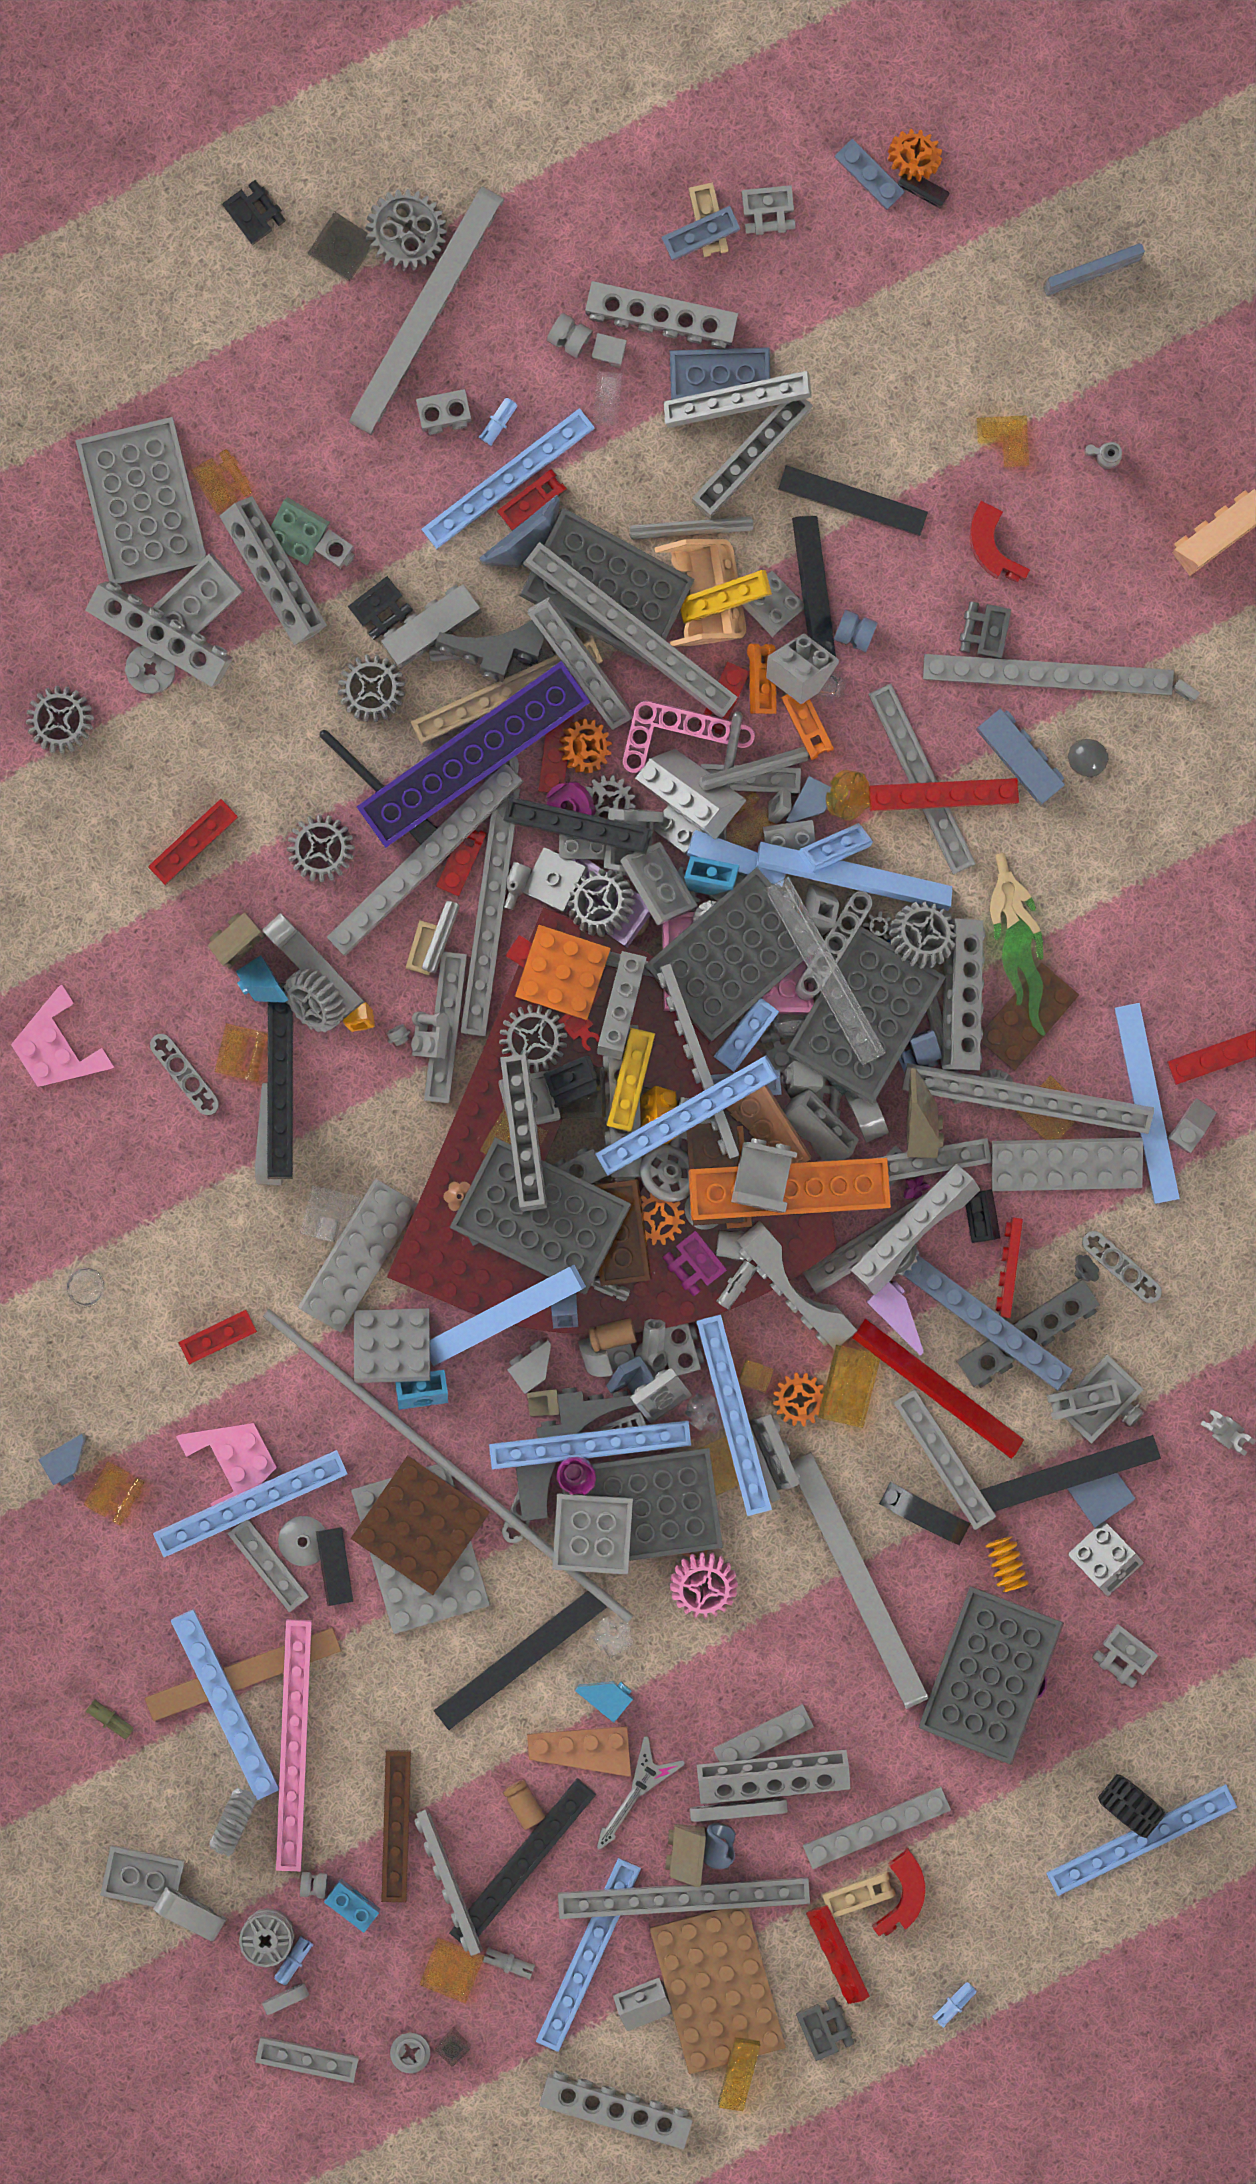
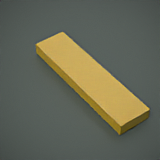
M760 570L686 596L680 609L683 623L686 624L689 621L700 620L771 595L766 570Z
M630 1027L606 1126L632 1131L655 1033Z

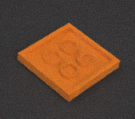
M538 925L515 997L587 1020L611 948Z

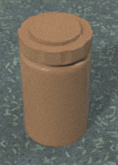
M631 1318L599 1325L596 1328H589V1338L594 1352H598L600 1349L606 1350L637 1342Z
M522 1780L507 1787L503 1794L507 1797L508 1803L525 1830L542 1821L545 1815L529 1787H526L527 1783L525 1780Z

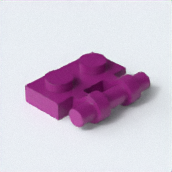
M696 1231L676 1246L682 1255L675 1258L669 1251L662 1257L668 1264V1270L676 1274L682 1282L680 1285L684 1290L688 1289L693 1297L701 1291L695 1283L700 1278L708 1286L727 1271ZM685 1261H688L696 1271L692 1276H689L681 1266Z

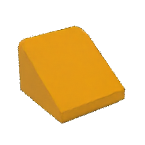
M366 1002L361 1004L343 1019V1024L351 1032L375 1027L372 1008Z

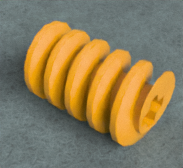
M1013 1536L997 1539L985 1545L986 1548L994 1549L988 1557L996 1558L997 1560L991 1564V1567L999 1568V1571L993 1575L994 1577H1002V1580L996 1584L997 1587L1005 1588L1002 1592L1015 1590L1029 1584L1028 1580L1020 1579L1026 1572L1025 1570L1018 1569L1023 1565V1561L1015 1560L1020 1555V1551L1012 1550L1018 1545L1017 1541L1009 1540Z

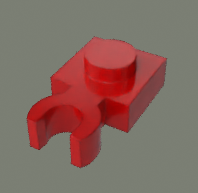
M566 1014L558 1020L560 1024L564 1023L565 1031L573 1040L579 1036L582 1038V1045L587 1051L591 1050L587 1045L588 1038L593 1037L599 1043V1035L588 1030L593 1025L589 1019L584 1020Z

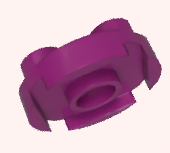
M565 782L556 785L547 794L546 799H548L547 805L565 809L567 807L566 801L573 804L575 812L595 815L596 807L593 804L590 793L578 782Z

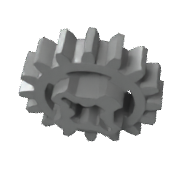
M603 775L601 776L600 783L592 780L593 788L586 787L591 797H593L595 792L599 797L598 804L595 805L596 812L594 816L600 817L598 815L603 812L609 813V806L602 807L604 803L603 798L606 796L609 799L615 798L613 808H618L619 801L625 797L624 809H635V805L630 803L631 800L635 799V795H628L631 786L624 788V779L617 783L615 782V776L612 775L610 781H606ZM604 786H613L619 790L609 792L605 790Z

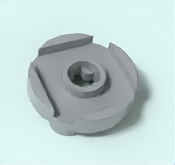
M139 646L127 658L125 673L129 683L137 691L145 694H155L163 692L171 685L175 677V665L145 646ZM156 663L155 670L157 673L155 675L152 673L148 676L145 675V664L151 665Z

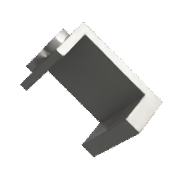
M752 1138L751 1142H744L742 1146L731 1202L784 1213L786 1212L787 1202H783L790 1164L792 1158H797V1152L790 1151L791 1147L787 1145L776 1144L775 1147L766 1146L767 1141Z

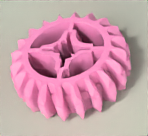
M701 1552L699 1558L691 1554V1561L683 1558L681 1560L682 1566L676 1565V1573L671 1575L672 1583L670 1584V1590L673 1591L672 1599L677 1600V1607H684L686 1614L693 1611L695 1618L699 1613H703V1617L706 1619L710 1612L716 1617L718 1609L725 1612V1604L732 1605V1597L737 1595L735 1588L738 1586V1581L734 1579L736 1572L731 1570V1564L729 1562L723 1564L724 1558L722 1556L715 1560L713 1552L709 1557H705L704 1552ZM711 1573L718 1574L724 1581V1584L713 1579ZM707 1578L708 1585H706V1587H703L701 1591L700 1585L702 1586V1584L706 1582ZM684 1587H688L689 1590L695 1592L696 1599L691 1597Z

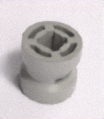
M302 1872L300 1897L315 1895L317 1898L325 1899L328 1874L319 1873L318 1875H312L310 1872ZM312 1879H314L313 1891H311V1889H312Z

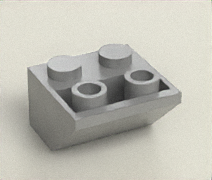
M803 633L768 656L766 678L802 704L820 692L838 665L839 659Z

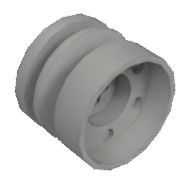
M265 1908L257 1910L249 1916L240 1932L239 1944L242 1954L249 1962L256 1966L270 1967L279 1964L286 1958L293 1945L295 1935L293 1924L286 1914L277 1909ZM261 1935H263L264 1937L270 1935V1943L266 1942L265 1944H263L261 1942L263 1938Z

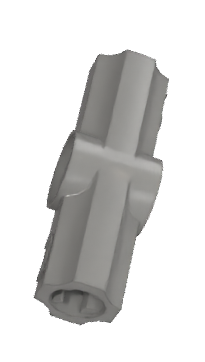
M660 1319L644 1321L643 1343L639 1345L635 1354V1358L638 1356L642 1358L653 1378L666 1367L669 1360L668 1353L663 1350L666 1323Z

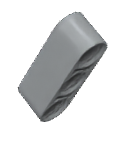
M170 1887L165 1888L153 1908L155 1912L164 1918L210 1941L215 1940L227 1920L225 1916L222 1915L220 1917L213 1913L214 1910Z

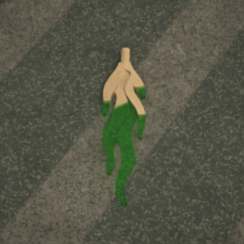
M1005 853L995 855L999 874L997 875L998 880L991 897L989 909L994 928V939L998 940L1000 938L1001 912H1003L1007 921L1002 949L1003 968L1016 992L1017 1006L1021 1005L1024 994L1017 974L1018 966L1024 973L1029 987V1018L1037 1032L1044 1036L1046 1033L1038 1016L1043 993V982L1035 967L1031 952V941L1033 938L1036 942L1037 956L1039 960L1043 959V938L1038 924L1025 910L1022 903L1033 912L1036 910V906L1029 892L1014 878L1012 872H1009Z

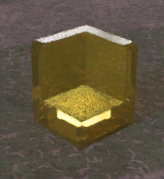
M745 1360L740 1377H737L738 1382L766 1393L774 1369L760 1363Z

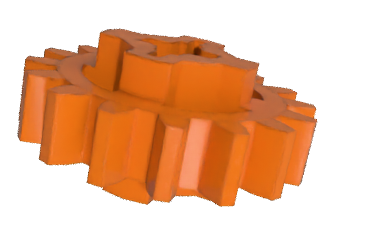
M909 129L908 134L901 131L899 137L894 136L888 149V153H890L888 161L893 162L892 170L899 169L898 175L906 174L909 181L912 176L916 177L918 182L921 181L922 176L927 180L930 179L932 173L936 174L942 161L940 157L942 149L937 148L939 142H932L930 140L931 134H928L926 137L923 136L922 130H919L918 134H914L913 129Z
M581 719L578 722H571L570 728L563 729L566 737L559 738L564 743V746L559 747V751L565 752L561 759L569 760L568 768L575 767L576 773L584 771L587 774L600 770V765L608 763L604 757L611 755V752L607 750V746L612 745V742L606 741L609 733L601 732L603 729L602 724L595 726V720L587 721L586 719ZM581 730L588 731L587 733H579ZM584 759L592 760L589 763L582 762Z
M651 1193L649 1199L642 1195V1211L647 1204L656 1201L654 1209L650 1212L643 1211L644 1221H648L652 1227L651 1234L645 1230L646 1240L651 1238L652 1245H655L657 1240H661V1243L665 1245V1238L667 1237L674 1241L673 1233L681 1234L682 1232L678 1228V1224H685L684 1220L679 1219V1216L685 1213L684 1210L678 1211L677 1209L681 1204L680 1201L675 1203L663 1201ZM665 1203L673 1209L675 1216H670L664 1210ZM661 1206V1216L665 1217V1221H661L657 1230H655V1222L650 1217L655 1215L658 1207ZM667 1224L673 1225L670 1231L660 1235L662 1227Z
M794 1372V1379H790L786 1375L785 1384L777 1383L781 1388L780 1392H773L778 1397V1400H775L773 1405L780 1406L776 1411L777 1415L784 1413L783 1421L786 1422L789 1418L792 1419V1426H795L797 1421H801L804 1427L808 1419L815 1423L813 1416L815 1414L822 1416L823 1414L819 1409L820 1407L827 1406L824 1402H821V1399L827 1397V1394L820 1393V1390L824 1387L823 1384L816 1386L817 1378L813 1377L811 1380H808V1373H804L803 1377L799 1378L798 1373ZM802 1383L810 1385L815 1392H806L803 1389ZM793 1384L794 1390L790 1396L783 1397L786 1389ZM799 1392L804 1397H812L803 1401V1406H799L797 1402H788L796 1398ZM816 1402L814 1409L807 1414L806 1409L809 1404ZM785 1406L794 1407L797 1410L798 1416L789 1413Z

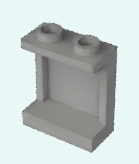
M609 808L608 819L651 830H653L654 822H663L664 812L640 809ZM653 831L649 842V846L652 845ZM606 846L604 868L613 869L615 875H628L620 860L634 852Z

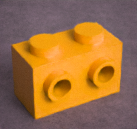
M654 1086L640 1097L641 1127L677 1106L675 1091Z

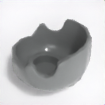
M1093 739L1076 741L1070 747L1067 756L1071 769L1082 776L1092 777L1099 775L1106 769L1109 760L1107 749Z

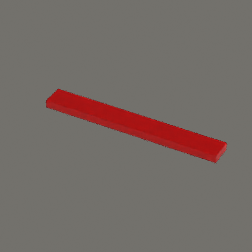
M867 1319L863 1320L857 1332L852 1336L854 1340L1012 1459L1016 1455L1024 1441L1022 1437Z

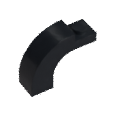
M892 1482L889 1483L879 1503L906 1520L959 1546L971 1524Z

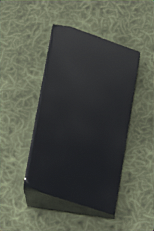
M903 174L898 182L901 188L939 209L943 207L950 194L949 191L923 177L918 182L916 177L912 176L909 181L907 180V175Z
M992 1189L979 1191L965 1205L972 1243L1001 1238Z

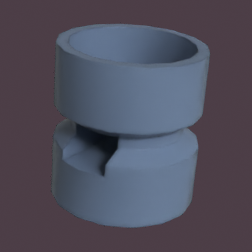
M845 609L833 640L845 645L851 642L853 648L866 652L878 622L866 617L860 620L858 614Z

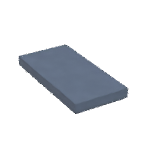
M1139 243L1049 277L1044 286L1045 293L1048 296L1139 262L1145 253L1144 247Z
M770 348L670 350L671 400L770 379Z

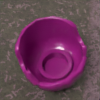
M571 1457L561 1462L558 1467L556 1476L558 1483L570 1495H586L594 1488L596 1474L593 1465L588 1460L582 1457Z

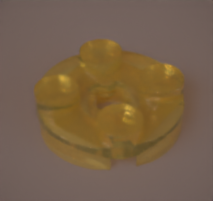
M842 770L832 778L830 784L833 786L830 793L827 792L826 804L832 815L850 821L859 817L865 809L870 807L869 782L865 774L852 770ZM848 790H849V791H850V797H849V799H846V797L848 796Z

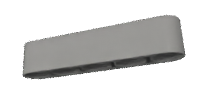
M858 891L846 902L836 919L835 926L829 930L822 941L823 944L819 946L796 984L795 992L800 999H813L826 983L872 907V899L868 893ZM854 901L862 902L864 910L857 909L854 906ZM841 921L849 922L851 930H845L841 925ZM829 941L836 942L839 950H832L829 947ZM816 962H823L827 970L820 971L816 966ZM810 982L814 987V991H807L803 983Z

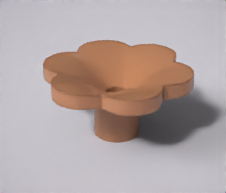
M452 1182L449 1184V1190L444 1193V1200L449 1203V1209L452 1211L459 1210L470 1188L469 1183L462 1182L459 1184L458 1182ZM458 1194H461V1199L457 1198Z

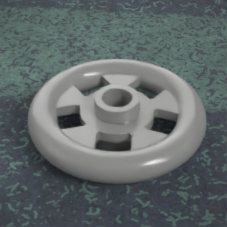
M664 1144L644 1155L640 1165V1175L644 1186L653 1196L663 1201L676 1202L690 1195L687 1152L681 1148ZM668 1155L678 1158L677 1163L668 1160ZM655 1158L661 1161L657 1169L651 1165ZM667 1169L671 1170L673 1175H669ZM681 1169L687 1170L688 1178H681ZM654 1176H657L658 1180L662 1183L661 1186L658 1187L652 1180ZM678 1183L680 1190L672 1192L669 1185Z

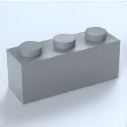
M810 1089L791 1098L783 1112L796 1132L803 1139L811 1142L812 1148L825 1161H839L852 1156L859 1139Z

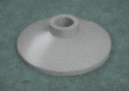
M298 1516L286 1522L278 1538L279 1549L284 1558L298 1566H309L318 1562L320 1556L316 1531L325 1530L324 1526L318 1520L308 1516ZM300 1537H305L307 1539L306 1546H300L298 1544V1539Z

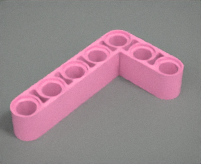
M644 700L634 710L623 757L624 768L631 773L642 770L647 761L655 727L728 744L732 720ZM648 705L652 708L653 715L651 718L644 719L640 716L639 710L641 706ZM668 711L675 712L677 715V722L673 725H669L664 721V714ZM692 717L699 718L702 722L701 729L697 731L691 730L688 726L689 719ZM742 723L741 729L748 730L751 735L748 742L738 741V747L745 748L753 743L755 732L750 725ZM714 724H723L726 727V734L721 737L714 735L712 731ZM636 730L645 731L647 734L646 742H636L634 732ZM631 754H637L641 758V765L639 767L629 765L628 757Z

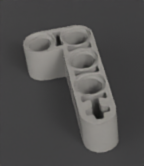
M262 1083L255 1160L256 1184L282 1186L283 1180L267 1178V1083Z

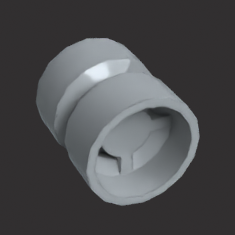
M561 313L546 341L558 348L563 346L566 353L577 359L583 351L581 347L584 343L587 344L593 330L583 324L576 325L575 319Z

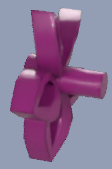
M924 1175L917 1176L915 1181L910 1178L906 1179L908 1188L904 1191L903 1197L905 1199L912 1197L918 1199L922 1196L921 1191L930 1188L928 1184L923 1182Z

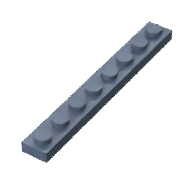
M916 1256L917 1263L911 1265V1270L905 1271L903 1275L905 1278L1055 1390L1059 1391L1072 1374L1073 1370L922 1257Z

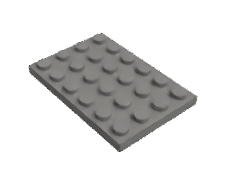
M173 417L75 440L109 581L121 585L195 567L207 556Z
M435 1464L426 1467L455 1487L452 1475L440 1465ZM391 1478L351 1489L360 1522L363 1521ZM471 1541L434 1595L370 1552L394 1634L490 1606Z

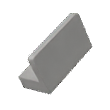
M660 1978L613 1995L619 2016L627 2031L672 2014L671 2006Z

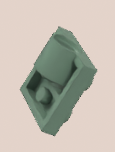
M286 497L270 528L285 553L308 565L315 554L314 549L323 538L330 522Z

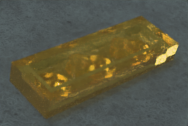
M735 2037L718 2100L719 2108L736 2111L744 2110L761 2047L760 2041Z

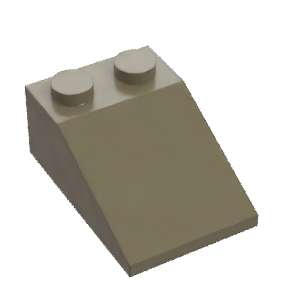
M239 912L227 922L230 925L223 932L219 929L209 938L211 941L208 945L209 949L219 962L228 969L266 936L245 912L242 915Z
M911 1068L906 1117L907 1157L938 1158V1148H943L944 1140L943 1133H939V1130L943 1128V1115H938V1105L917 1069Z
M674 1824V1830L669 1829L668 1845H672V1854L666 1855L665 1870H670L671 1878L700 1888L706 1839L704 1826Z

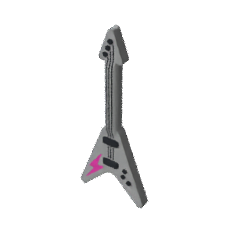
M647 1736L643 1738L632 1790L608 1826L601 1829L597 1845L598 1849L603 1848L615 1839L614 1833L639 1796L684 1766V1761L662 1765L654 1764L649 1738Z

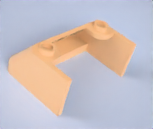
M684 539L655 547V553H671L673 566L681 572H687L688 576L695 579L690 588V595L738 578L734 550L731 543L726 539ZM740 605L700 620L687 622L684 628L685 638L671 641L670 644L673 647L697 646L742 638L746 633L743 606Z

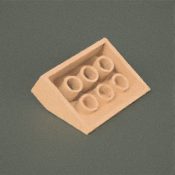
M1255 489L1249 494L1246 490L1234 498L1236 503L1229 509L1226 505L1214 513L1216 519L1210 523L1205 520L1194 529L1196 534L1190 538L1185 535L1174 544L1176 549L1172 553L1189 576L1256 527Z

